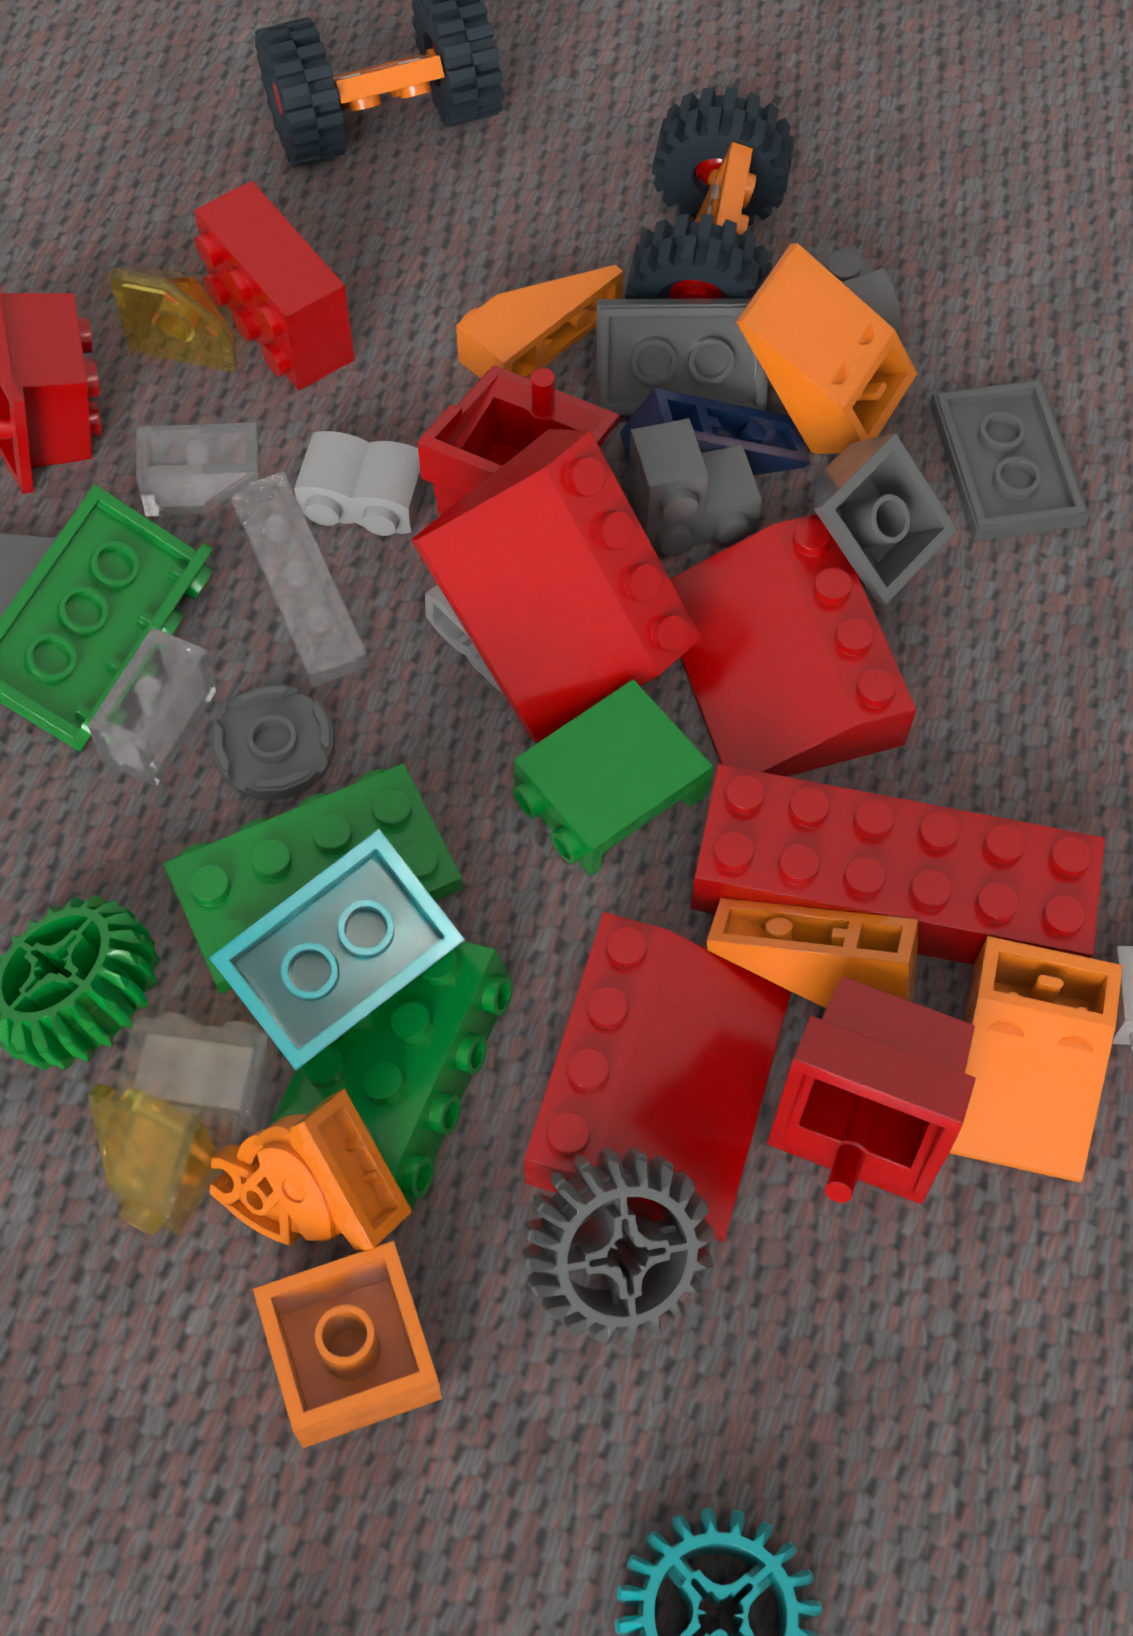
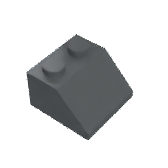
M896 433L851 443L814 479L815 512L878 606L887 605L958 530Z

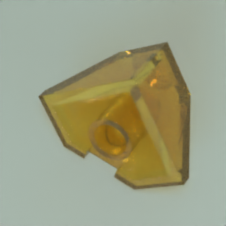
M146 266L112 268L109 280L130 352L236 372L239 364L232 330L196 276L182 274L174 270H162Z
M95 1083L88 1094L107 1184L119 1204L123 1206L119 1216L149 1235L155 1236L159 1228L162 1227L180 1237L210 1188V1184L221 1170L211 1167V1158L218 1152L204 1123L142 1090L127 1088L122 1098L116 1100L113 1098L117 1091L109 1085Z

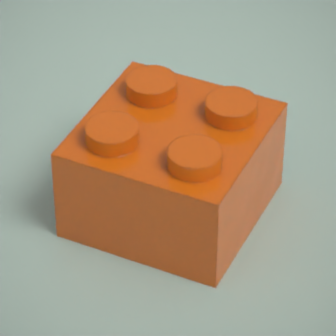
M394 1241L253 1288L292 1431L302 1448L443 1399L439 1381Z

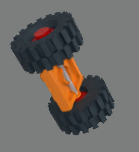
M412 0V10L414 12L412 21L417 34L415 42L420 55L336 76L333 74L331 64H328L324 43L320 42L319 31L314 26L311 18L306 17L257 29L255 31V47L258 52V65L262 73L261 79L266 90V99L269 110L271 109L276 132L278 131L279 140L285 149L286 157L291 166L294 168L344 155L347 149L345 143L347 139L342 124L344 123L342 110L350 109L351 112L380 105L379 94L390 92L391 97L401 96V98L431 92L432 101L435 108L438 107L439 116L442 123L445 122L446 127L500 114L499 112L503 108L501 101L504 100V91L500 85L503 82L502 70L498 65V60L500 59L498 47H495L493 40L495 34L492 23H488L487 20L488 11L485 3L480 2V0Z
M715 87L703 88L701 99H697L693 92L682 97L681 106L674 103L668 109L666 119L663 118L652 166V175H655L653 184L656 191H664L662 201L669 208L675 204L679 205L678 215L674 226L667 219H663L656 223L654 232L647 229L641 235L640 244L637 243L634 250L625 299L754 297L773 268L772 262H767L769 254L764 245L755 247L756 236L747 230V226L753 225L755 214L760 219L765 220L771 216L772 207L779 208L783 202L784 192L786 193L794 149V136H789L791 126L786 118L777 121L779 109L770 102L766 107L762 108L759 106L761 96L753 92H749L747 99L737 97L738 88L726 87L725 95H716ZM692 214L697 215L695 222H691L690 216Z

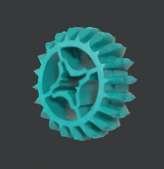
M704 1508L701 1510L699 1517L700 1534L693 1535L688 1521L683 1515H677L671 1520V1530L676 1541L675 1545L671 1547L665 1538L656 1531H652L647 1535L645 1543L649 1551L657 1559L654 1565L640 1556L632 1555L626 1567L633 1576L643 1581L644 1585L643 1588L632 1585H620L617 1589L616 1600L624 1605L638 1608L637 1615L623 1616L616 1619L614 1629L617 1635L622 1636L639 1634V1636H658L655 1625V1600L657 1591L666 1576L679 1589L678 1595L688 1609V1627L680 1636H695L701 1628L699 1621H702L707 1612L698 1609L701 1600L707 1599L710 1604L718 1607L725 1601L730 1603L743 1591L747 1595L735 1607L736 1615L733 1616L729 1623L737 1626V1631L733 1636H754L749 1627L748 1620L750 1605L768 1587H770L778 1607L780 1619L779 1636H820L814 1631L799 1628V1620H811L819 1617L822 1614V1604L815 1600L797 1602L795 1592L809 1586L814 1581V1576L811 1570L806 1569L800 1570L788 1577L783 1566L789 1563L797 1552V1548L792 1542L782 1545L774 1556L764 1548V1545L772 1535L773 1526L765 1521L762 1522L755 1531L752 1540L741 1536L745 1523L742 1511H732L727 1523V1531L724 1533L717 1532L714 1510L712 1508ZM704 1554H723L747 1563L752 1569L734 1583L720 1585L711 1582L699 1569L694 1571L686 1560ZM718 1629L714 1631L711 1635L706 1633L704 1636L729 1635L722 1629Z

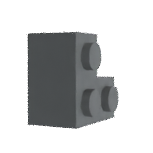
M689 418L631 429L627 500L656 553L662 552L666 555H677L687 551L692 546L716 541L732 544L745 539L748 535L757 533L762 499L743 445L701 453Z

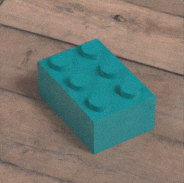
M378 829L213 954L210 960L293 1068L298 1070L465 939Z

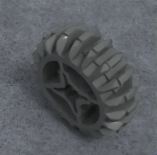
M603 1146L599 1165L595 1167L591 1165L585 1156L576 1155L574 1167L578 1173L577 1175L567 1180L563 1174L551 1172L550 1180L557 1190L556 1194L552 1198L546 1195H533V1206L543 1218L523 1222V1233L528 1241L533 1243L521 1250L523 1264L527 1270L533 1271L528 1276L527 1283L536 1297L543 1298L542 1307L547 1315L556 1321L563 1318V1323L568 1331L576 1334L578 1337L589 1328L591 1335L596 1341L606 1344L616 1328L623 1340L634 1343L638 1325L643 1323L648 1326L650 1331L661 1334L662 1321L659 1316L670 1310L672 1314L685 1317V1307L680 1301V1297L684 1292L703 1294L702 1283L694 1275V1272L714 1267L711 1254L703 1247L716 1239L714 1228L707 1220L703 1219L710 1212L708 1204L700 1194L693 1193L695 1183L683 1171L674 1172L672 1163L661 1155L654 1156L648 1162V1156L640 1148L631 1146L621 1161L613 1148ZM627 1197H642L662 1204L666 1219L652 1221L647 1215L635 1216L627 1205ZM594 1211L591 1218L585 1224L581 1225V1223L586 1219V1217ZM622 1230L628 1236L626 1241L619 1240L623 1238ZM617 1240L622 1244L619 1249L614 1244ZM610 1248L617 1249L614 1251V1259L608 1252ZM584 1269L588 1275L603 1274L609 1282L610 1289L596 1290L583 1287L570 1279L568 1271Z

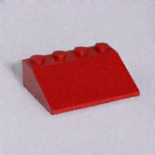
M548 429L411 539L528 736L534 742L539 743L634 679L641 686L658 677L701 639L590 430Z
M817 513L772 524L670 578L701 637L694 646L680 657V661L720 764L788 777L905 746L916 713V707L856 571Z
M603 912L524 1157L525 1184L556 1193L557 1190L550 1180L551 1172H559L567 1180L577 1175L578 1173L574 1167L576 1155L585 1156L591 1165L595 1167L599 1165L603 1146L613 1148L621 1161L631 1146L640 1148L648 1156V1162L654 1156L661 1155L672 1163L674 1172L683 1171L695 1183L693 1193L700 1194L709 1207L708 1210L710 1212L703 1219L707 1220L714 1228L715 1240L724 1242L791 991L708 951L706 948L668 929ZM627 1197V1205L635 1216L647 1215L652 1221L666 1219L662 1204L647 1198Z

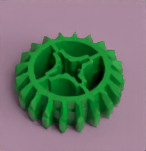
M98 895L89 898L86 902L75 896L69 900L64 909L52 905L49 907L46 917L40 921L30 919L29 928L20 937H10L13 945L6 954L0 955V1046L13 1058H20L26 1064L35 1065L43 1071L53 1065L67 1070L72 1066L76 1058L90 1062L96 1048L101 1045L113 1048L114 1036L122 1028H133L130 1018L135 1011L149 1006L144 993L154 988L159 982L153 970L158 966L161 959L155 952L154 945L156 942L150 937V931L127 907H121L115 900L105 901Z

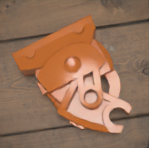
M345 1088L326 1098L308 1114H294L282 1117L267 1129L253 1133L241 1146L227 1145L211 1158L212 1168L223 1169L226 1172L210 1184V1194L238 1219L255 1231L289 1246L301 1236L305 1240L323 1242L343 1234L354 1250L366 1251L374 1249L412 1213L410 1206Z

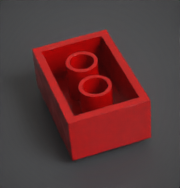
M252 180L194 210L199 235L194 237V242L199 255L206 264L208 275L203 277L205 288L212 301L218 307L226 304L231 310L235 325L243 338L248 342L254 339L262 347V353L267 365L277 377L285 375L296 389L300 391L355 361L345 285Z

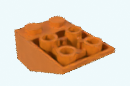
M798 243L789 245L736 321L810 452L814 454H839L851 443L878 437L918 374L895 329Z
M987 936L972 968L964 1018L965 1022L975 1025L965 1074L976 1077L964 1123L950 1154L1078 1183L1083 1180L1116 1028L1123 965Z

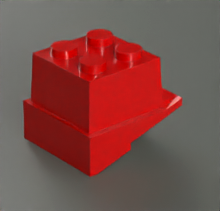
M0 285V454L21 492L26 494L34 492L31 468L92 459L91 436H101V422L98 401H89L88 398L99 397V382L96 362L91 361V357L84 358L83 353H92L89 317H77L73 293H1Z
M493 365L457 405L451 404L418 441L421 479L433 483L438 514L440 516L548 429L590 430L598 446L601 448L607 436L620 422V415L556 390L555 375L547 368L535 370L531 375V379Z
M842 976L822 1019L814 1016L809 1018L792 1061L766 1144L831 1169L825 1186V1193L834 1202L846 1203L850 1201L857 1181L860 1180L922 1205L964 1123L976 1077L965 1074L975 1025Z

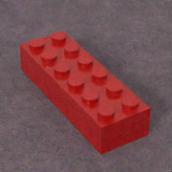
M718 764L694 878L690 909L716 914L720 899L727 898L918 919L917 954L974 965L987 936L1092 958L1105 837Z

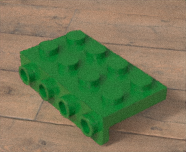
M94 484L0 618V703L80 752L91 735L103 741L122 712V709L112 703L123 687L134 693L154 663L144 656L154 639L164 646L166 645L185 616L175 610V607L184 594L195 600L213 573L214 569L206 565L205 561L214 548L203 541L196 551Z
M404 763L389 770L376 769L361 776L355 784L331 794L319 793L312 795L299 803L297 808L271 819L258 818L249 821L237 833L213 843L191 845L182 850L176 858L163 863L219 994L233 988L210 960V957L378 829L434 901L463 890L462 877Z
M463 941L305 1065L296 1070L269 1126L285 1116L308 1114L326 1098L345 1088L408 1205L413 1210L417 1199L424 1196L431 1185L434 1175V1160L445 1135L451 1134L459 1121L461 1099L472 1075L477 1074L484 1064L487 1054V1040L496 1019L506 1012L511 1002L513 993L511 976L496 950Z

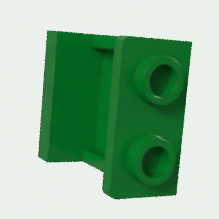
M633 679L514 759V787L512 788V794L526 816L530 819H535L539 816L551 829L550 837L552 843L561 857L571 865L578 861L589 875L592 876L601 870L602 856L606 851L682 799L690 808L708 796L713 765Z

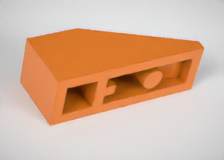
M612 265L495 295L481 307L467 312L456 325L458 361L480 379L493 365L530 379L535 370L544 368L596 327L597 299H622L623 270L617 265Z
M720 899L707 938L708 951L824 1008H827L842 976L911 1002L913 1000L917 980L918 919L737 899Z

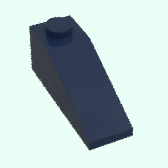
M654 388L620 431L628 465L631 429L688 418L692 424L701 453L743 445L753 476L805 468L810 463L803 438L790 416Z

